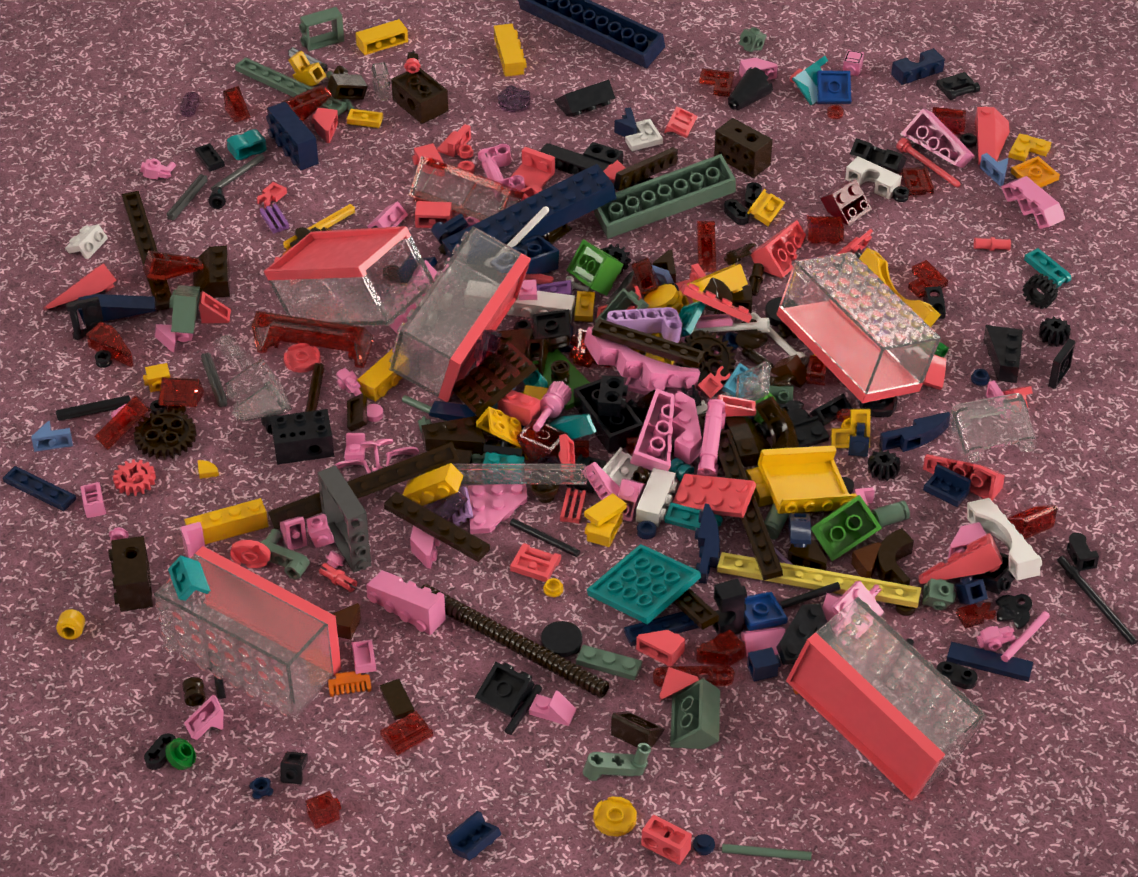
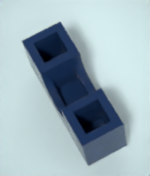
M933 48L920 53L919 63L911 62L907 57L894 61L892 63L891 75L901 85L943 72L945 58Z

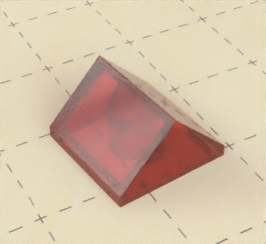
M162 377L159 405L197 407L204 395L200 379Z
M533 419L517 435L516 439L531 462L551 454L560 445L559 435H568V433L545 423L540 431L536 432L533 430V426L537 420Z
M1057 505L1034 506L1007 519L1015 526L1019 534H1022L1024 539H1027L1054 527L1058 508Z

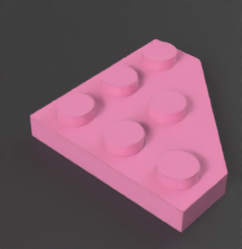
M526 483L468 486V494L474 517L469 519L470 534L491 533L496 525L501 521L504 522L520 505L523 506L527 502Z

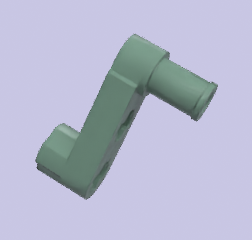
M272 529L267 538L260 542L270 549L271 556L269 562L285 567L284 571L290 578L299 579L310 565L309 559L301 553L276 545L283 536L279 530Z
M640 743L635 755L592 752L587 757L583 768V775L591 781H597L602 774L640 776L647 767V758L651 752V747L646 743Z

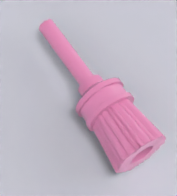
M553 381L547 393L540 400L542 414L533 426L534 431H540L548 417L555 418L559 416L564 406L571 400V388L564 384L563 381Z

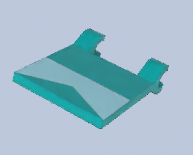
M823 56L792 78L810 105L818 101L817 71L821 70L820 67L828 62L826 56Z

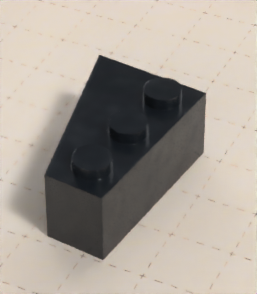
M986 325L983 341L987 346L988 355L992 360L997 380L1017 383L1023 330Z

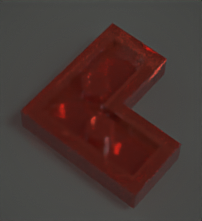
M702 68L699 83L714 85L713 95L729 97L734 80V72Z
M927 260L912 266L911 272L918 279L909 282L908 289L918 298L924 296L925 287L941 286V288L948 286V280Z

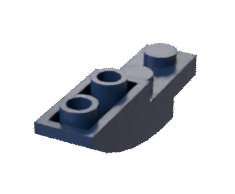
M945 412L914 419L913 426L883 432L880 435L879 446L882 451L900 447L902 452L921 447L937 438L948 428L950 413Z
M705 504L704 510L699 512L698 522L701 524L700 528H696L695 540H698V548H700L699 558H701V562L696 564V570L701 573L699 583L707 584L710 567L717 568L720 559L719 530L716 518L709 504Z
M790 513L788 525L790 543H793L794 547H806V544H811L810 514Z

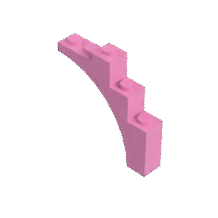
M588 327L584 344L597 365L615 366L622 377L640 378L645 388L649 390H656V388L664 390L665 387L692 389V385L697 386L701 373L698 369L654 360L625 345L593 336V327Z

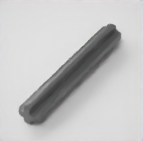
M200 174L166 213L168 220L174 221L208 181L206 175Z
M209 352L203 353L201 360L217 405L219 407L227 406V398L211 354Z

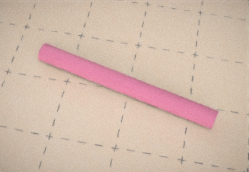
M1042 612L1001 656L1002 661L1008 662L1050 617L1048 612Z

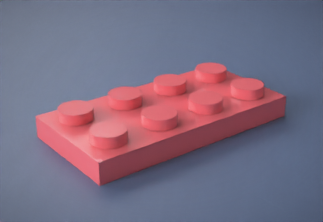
M684 474L672 503L702 511L704 510V505L709 504L716 515L744 518L756 484L752 480Z

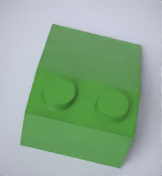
M583 239L566 271L589 288L607 296L624 264Z
M857 495L811 527V531L831 561H834L882 529L860 495Z

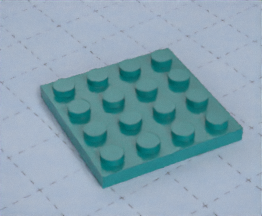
M640 544L587 588V594L645 624H649L701 578V573L692 567Z

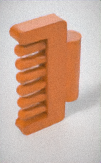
M355 671L336 673V679L328 680L331 697L334 696V688L336 695H339L340 692L342 695L345 694L344 687L347 694L350 693V687L351 692L355 693V685L357 692L361 691L360 685L363 692L366 691V688L368 692L372 690L369 674H356Z

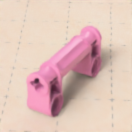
M499 144L480 150L478 159L482 162V168L492 191L496 193V200L498 202H505L519 198L518 191L525 188L523 176L514 175L503 179L499 167L508 166L512 162L510 146Z
M710 399L707 404L708 410L705 416L697 475L717 477V454L721 429L724 430L726 412L724 401Z

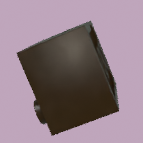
M419 68L420 70L417 73L405 72L391 79L392 98L394 102L418 122L424 124L449 111L448 90Z
M731 118L715 130L714 156L722 154L727 164L755 178L771 165L773 139Z
M144 536L111 540L112 549H108L110 561H113L111 562V567L114 574L112 578L114 590L116 589L114 593L115 605L119 604L121 612L153 607L149 560Z

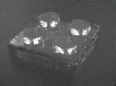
M765 361L737 375L736 398L756 401L769 395L771 364Z

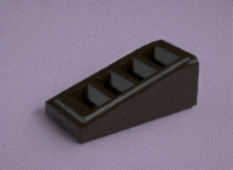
M545 339L527 340L526 357L532 363L533 361H539V364L534 365L543 376L549 342Z

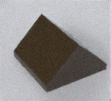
M629 711L613 713L611 717V735L635 747H638L640 743H646L652 748L665 730Z

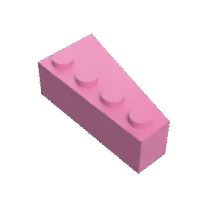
M922 109L901 133V135L961 168H964L975 156L931 111Z
M656 388L630 464L642 466V468L650 471L653 468L669 471L671 467L670 455L674 413L673 394Z

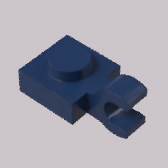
M857 422L856 436L850 435L848 455L868 457L870 437L864 436L865 423Z

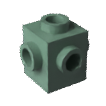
M754 27L744 29L740 35L739 45L743 46L744 50L748 52L762 50L767 35Z
M931 578L924 585L922 604L931 606L935 610H946L955 601L954 584L948 583L943 579L936 580Z

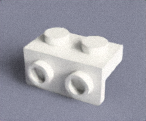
M99 224L93 226L86 225L79 230L80 233L69 240L70 243L65 249L68 253L80 251L85 259H89L108 237Z

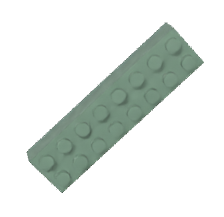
M722 154L618 191L616 192L617 199L595 209L594 214L605 236L609 239L736 192V179Z

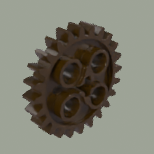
M699 331L697 337L692 333L691 339L685 337V343H680L705 352L704 358L699 365L701 373L697 385L710 373L714 376L716 375V372L710 369L711 367L718 369L723 366L724 368L720 374L724 377L734 372L736 360L733 358H735L736 354L730 353L733 346L727 347L729 341L722 342V335L716 338V332L709 336V331H706L705 335ZM716 350L719 354L715 355L711 351ZM679 362L676 363V366L692 368Z
M167 409L163 413L157 410L156 415L149 413L150 418L143 417L144 422L138 421V426L135 427V432H133L138 451L142 450L143 455L148 453L149 458L155 455L157 460L160 456H163V459L166 460L169 455L173 459L174 454L181 456V451L188 452L187 447H193L192 442H196L195 437L197 436L193 419H188V414L182 416V411L175 414L174 409L170 413L167 412Z

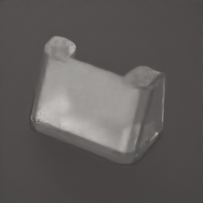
M262 358L225 384L227 396L231 401L235 399L237 403L232 406L233 411H231L237 420L241 419L244 422L286 414L292 410L285 388Z
M1019 393L960 403L951 410L948 433L963 462H977L982 457L983 450L1018 444L1021 452L1036 450L1037 439L1026 402Z

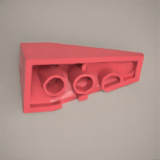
M977 107L975 131L978 165H980L981 155L988 153L996 161L998 160L1010 130L1009 121L994 107Z
M798 220L760 245L750 255L755 264L760 263L763 265L764 272L782 278L792 270V260L797 258L796 250L801 248L806 236Z
M103 263L43 308L48 310L76 301L79 297L94 295L104 290L107 293L115 287L113 283L117 280Z
M926 454L924 458V470L934 474L937 464L970 479L969 492L984 499L990 498L993 501L1003 488L1005 475L989 467Z
M988 533L966 545L967 549L963 553L955 552L950 555L951 557L948 558L947 563L939 562L920 574V584L927 583L931 578L948 580L998 570L1003 561L992 535Z

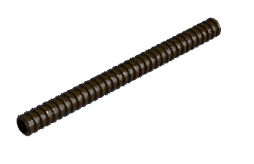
M424 584L421 589L424 587L430 588L433 594L440 592V590L432 586L430 587L429 584ZM443 593L445 614L449 615V617H454L455 620H459L460 623H464V625L483 635L485 634L486 637H490V639L495 640L502 646H506L508 649L511 648L512 651L527 657L528 660L543 666L548 671L554 672L556 675L559 674V677H564L565 680L570 681L572 684L575 683L576 686H580L583 690L586 689L587 692H591L594 696L597 695L598 698L606 695L609 689L608 681L598 678L597 675L587 672L586 669H582V667L577 666L575 663L571 664V661H566L560 655H555L549 649L539 646L538 643H534V641L523 637L521 634L518 635L512 629L502 626L501 623H497V621L492 620L490 617L476 612L475 609H471L466 604L458 600L456 601L455 598H451Z

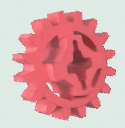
M132 459V463L125 461L124 466L118 465L119 470H114L113 482L115 488L119 489L120 493L126 491V496H129L131 493L137 496V492L145 494V489L151 490L150 485H155L156 474L154 467L150 466L149 462L143 464V460L135 462V459Z

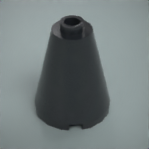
M750 67L745 72L728 97V105L731 109L740 110L772 93L773 85L768 83V76L757 67L753 69Z

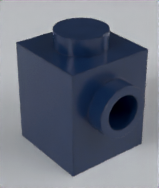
M967 576L961 578V582L954 584L960 604L971 605L988 599L983 579Z
M771 647L749 652L747 667L755 682L777 677L778 667H781L779 656L775 655Z

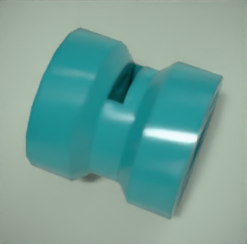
M537 370L523 380L525 385L544 388L548 386L547 380Z
M675 458L671 461L669 472L676 473L677 480L681 482L684 474H694V468L689 464L685 465L683 460Z

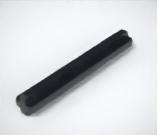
M129 395L59 409L56 410V416L58 421L115 410L124 404L131 406V399Z

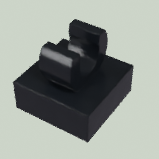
M692 385L691 390H685V387H682L681 392L695 399L696 406L702 405L695 385Z
M633 399L627 402L640 421L647 415L649 408L642 399L637 403Z

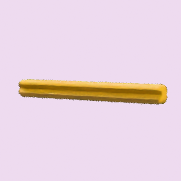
M349 204L307 229L311 230L314 227L320 230L323 227L330 228L354 214L355 207ZM296 235L283 242L286 250L291 247L290 243L297 239Z

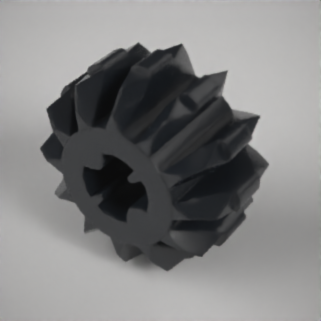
M611 244L608 246V249L604 248L603 251L624 264L620 272L621 274L623 269L627 270L629 267L628 264L631 262V259L628 258L630 252H624L626 248H619V244H616L615 247Z
M1054 316L1052 319L1046 318L1040 324L1039 337L1042 338V342H1048V345L1054 344L1056 347L1058 344L1064 345L1070 338V325L1067 324L1066 320L1062 321L1061 317L1059 319H1056Z
M881 449L879 452L873 451L872 456L868 458V473H871L872 478L878 477L879 481L882 478L886 481L889 478L895 479V476L900 472V458L896 456V453H890L889 449L886 452H883Z

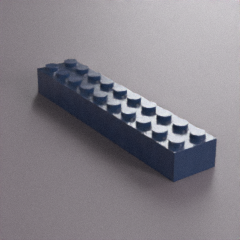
M518 0L520 9L646 69L666 47L662 33L591 0Z
M595 164L443 239L445 253L461 275L462 264L482 266L487 259L494 258L543 207H548L549 212L522 240L538 234L543 236L617 199L614 184L598 164Z

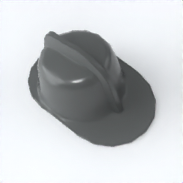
M634 271L627 275L620 287L606 301V304L611 303L623 288L628 292L631 290L635 292L634 287L638 286L641 293L643 286L634 277Z

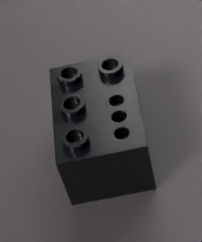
M328 409L270 417L277 465L335 457Z

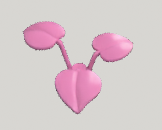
M393 439L369 440L360 443L361 448L374 447L376 467L372 468V471L383 468L380 467L377 446L392 444ZM404 447L387 452L386 466L390 465L392 456L419 454L418 448ZM345 460L335 464L338 469L350 465H363L367 473L371 472L366 460Z

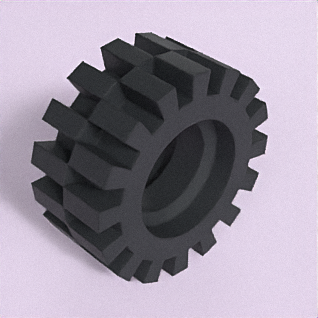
M1035 274L1024 284L1022 289L1024 292L1023 296H1027L1026 301H1031L1030 305L1035 304V307L1038 308L1040 306V309L1047 308L1058 296L1057 285L1052 283V279L1048 280L1049 276L1043 277V274L1039 276Z

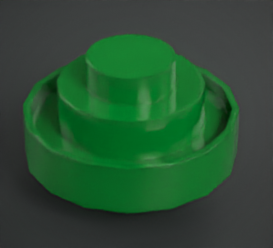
M177 738L166 746V757L169 763L176 769L186 770L195 763L196 753L188 741Z

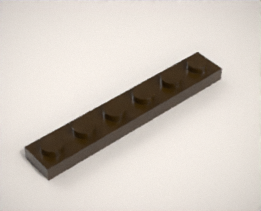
M672 147L617 172L614 189L618 191L623 190L676 165L678 149Z
M598 319L592 329L593 336L690 367L698 368L704 358V351L602 319Z
M395 492L384 503V509L477 562L490 551V544L398 492Z

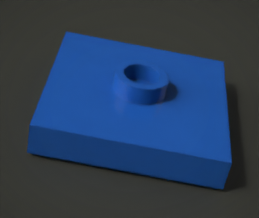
M817 71L818 104H851L850 71Z
M772 592L751 595L745 598L746 611H744V617L749 631L787 624L788 618Z

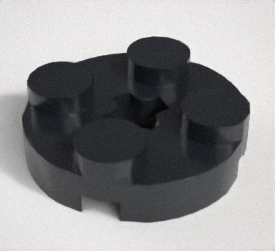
M897 396L881 399L880 403L876 401L862 403L859 400V406L861 409H870V416L890 417L896 410Z

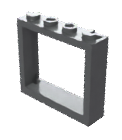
M335 465L318 472L322 514H325L327 517L328 526L334 536L335 545L345 558L352 572L355 573L371 566L367 512Z

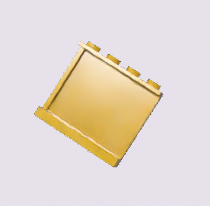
M835 446L762 449L757 464L778 514L833 511L857 496L856 493H848L834 462Z

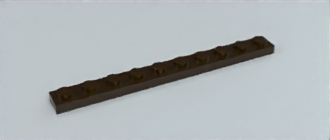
M139 191L122 194V200L151 294L156 299V310L169 309L171 292Z
M730 430L721 431L717 455L725 478L748 480ZM753 494L744 518H741L764 581L783 576V570Z
M449 442L351 479L347 483L357 499L459 461L453 442ZM320 491L269 510L268 514L274 529H280V522L295 517L306 519L322 513Z

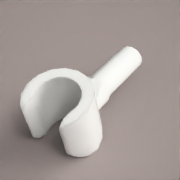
M572 276L566 277V281L571 280L572 290L575 288L589 291V287L575 283Z

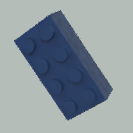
M282 102L268 107V115L266 116L269 124L268 134L270 138L275 139L277 146L283 149L285 156L290 157L292 164L297 166L300 171L319 164L316 137L286 102Z

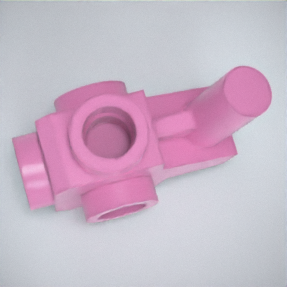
M155 158L147 159L146 163L142 162L140 172H143V176L149 179L157 180L159 177L168 179L171 177L170 173L176 167V164L170 162L166 167L161 165V162Z
M344 368L337 372L336 377L338 380L336 382L342 390L346 389L348 393H353L355 397L362 394L359 389L361 386L357 382L358 378L353 371L349 372Z
M990 626L980 632V636H976L979 648L984 647V650L997 651L1006 642L1012 645L1017 640L1013 635L1014 628H1010V626L1003 628Z

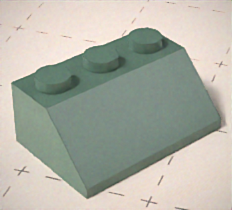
M702 678L672 695L670 746L672 748L706 749L719 742L720 689Z

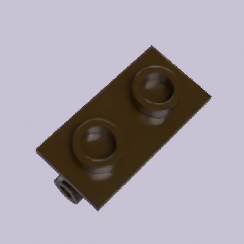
M565 224L541 237L550 244H554L570 232L572 227Z

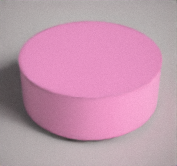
M370 404L367 406L368 421L377 422L383 418V408L380 405Z

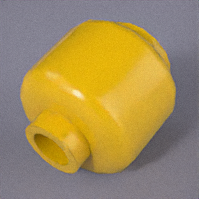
M74 609L63 611L56 625L57 633L64 639H77L83 633L85 626L84 615Z

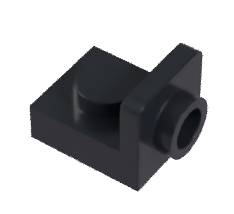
M290 751L285 753L280 764V781L282 783H302L303 770L308 761V753Z

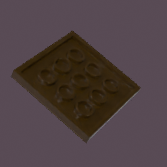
M508 341L500 345L494 354L487 356L482 364L473 368L464 379L457 381L453 392L479 418L489 406L495 405L533 373L537 367Z

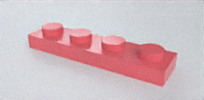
M683 283L680 289L682 294L746 323H749L752 318L747 308L740 305L737 308L732 305L731 301L722 298V300L717 299L714 293L707 290L704 293L699 290L698 286L689 283V285Z

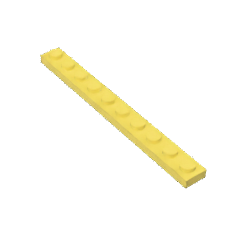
M725 552L721 553L717 572L763 580L755 558ZM781 562L783 576L764 580L814 590L839 582L841 590L832 593L842 595L856 581H861L868 591L875 584L880 586L879 588L882 591L875 596L876 601L918 608L921 595V587Z

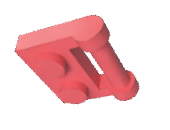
M523 543L510 565V571L546 582L550 579L556 566L559 565L561 554L544 552Z

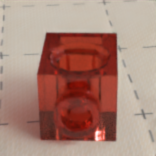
M330 791L305 801L307 814L315 829L340 819V802L337 797L333 798Z

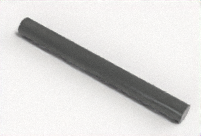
M258 155L212 186L211 191L216 186L223 188L262 162L265 159L264 155Z

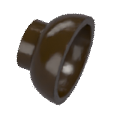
M540 478L531 484L533 495L542 503L553 501L559 489L558 481L553 478Z

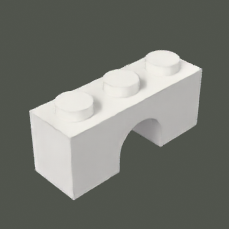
M857 156L847 166L845 180L851 181L856 179L859 186L867 181L875 182L874 193L890 199L894 195V189L901 185L902 176Z

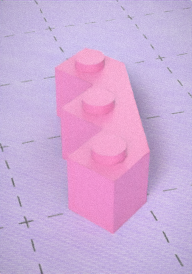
M1027 176L1001 186L1007 202L1017 200L1023 215L1034 214L1039 229L1050 227L1065 220L1064 212L1059 202Z
M679 391L674 395L672 438L675 439L674 457L690 465L700 456L702 436L695 399Z

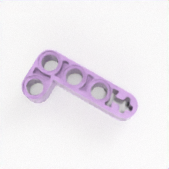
M674 308L615 310L607 314L606 321L647 334L661 333L663 339L678 343L680 341L682 322Z

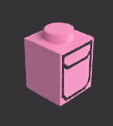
M848 50L843 62V71H850L852 76L858 77L863 66L864 53Z

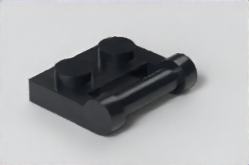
M966 72L939 79L936 82V86L949 100L967 93L980 91L979 83L974 82Z
M99 297L66 304L74 331L72 332L73 339L79 340L86 336L106 332ZM82 308L85 329H81L77 310Z

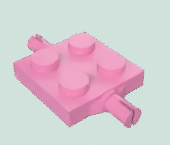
M856 581L833 604L831 609L839 621L832 629L834 635L839 636L845 629L849 631L854 639H859L884 613L875 600V596L882 591L879 585L875 584L868 591L861 581Z

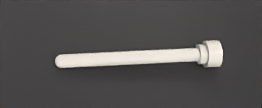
M543 207L494 258L487 259L483 263L484 266L492 268L490 262L502 254H508L510 249L516 246L549 212V208Z
M752 312L750 314L752 316L751 319H761V317L755 312ZM770 327V332L767 334L790 356L797 354L805 366L809 358L803 352L794 350Z
M761 318L757 322L733 323V326L698 329L695 326L693 332L697 330H702L706 333V331L723 332L757 329L761 333L770 332L769 318Z

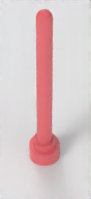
M901 138L898 141L896 148L899 151L911 154L956 188L960 187V181L915 150L909 140Z

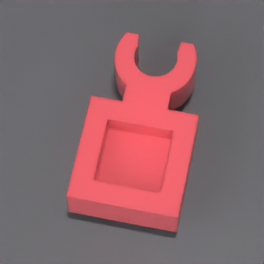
M272 182L262 191V195L257 197V204L264 202L265 208L270 206L271 201L277 202L287 194V188Z
M723 366L716 370L715 376L710 373L697 385L699 390L709 400L723 387L721 381H726L731 376L730 373L725 377L720 374L724 368Z

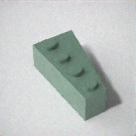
M178 285L177 289H174L169 308H173L171 332L194 334L195 320L199 307L200 287Z

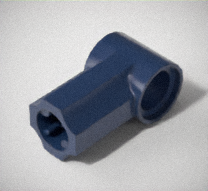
M460 213L445 223L438 222L434 224L431 232L438 242L443 244V239L460 232L469 225Z

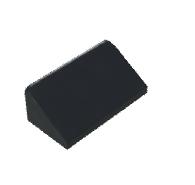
M843 393L814 409L810 414L813 417L818 416L819 422L825 426L850 412V409L853 408Z

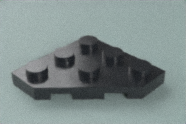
M820 603L802 605L776 646L783 665L795 664L807 639L815 632L840 655Z

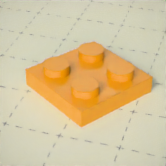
M1039 156L1011 167L1010 172L1017 179L1027 176L1040 188L1058 181L1060 174Z

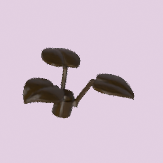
M711 278L703 290L704 293L706 290L714 293L717 299L722 300V298H725L731 302L733 300L728 286L716 278ZM707 304L705 306V308L709 311L717 310ZM751 319L750 322H757V320ZM757 329L735 331L738 333L735 337V342L743 349L745 346L756 349L768 341L766 333H761ZM697 330L693 332L696 335V337L698 336L699 331H701L703 335L706 334L702 330Z

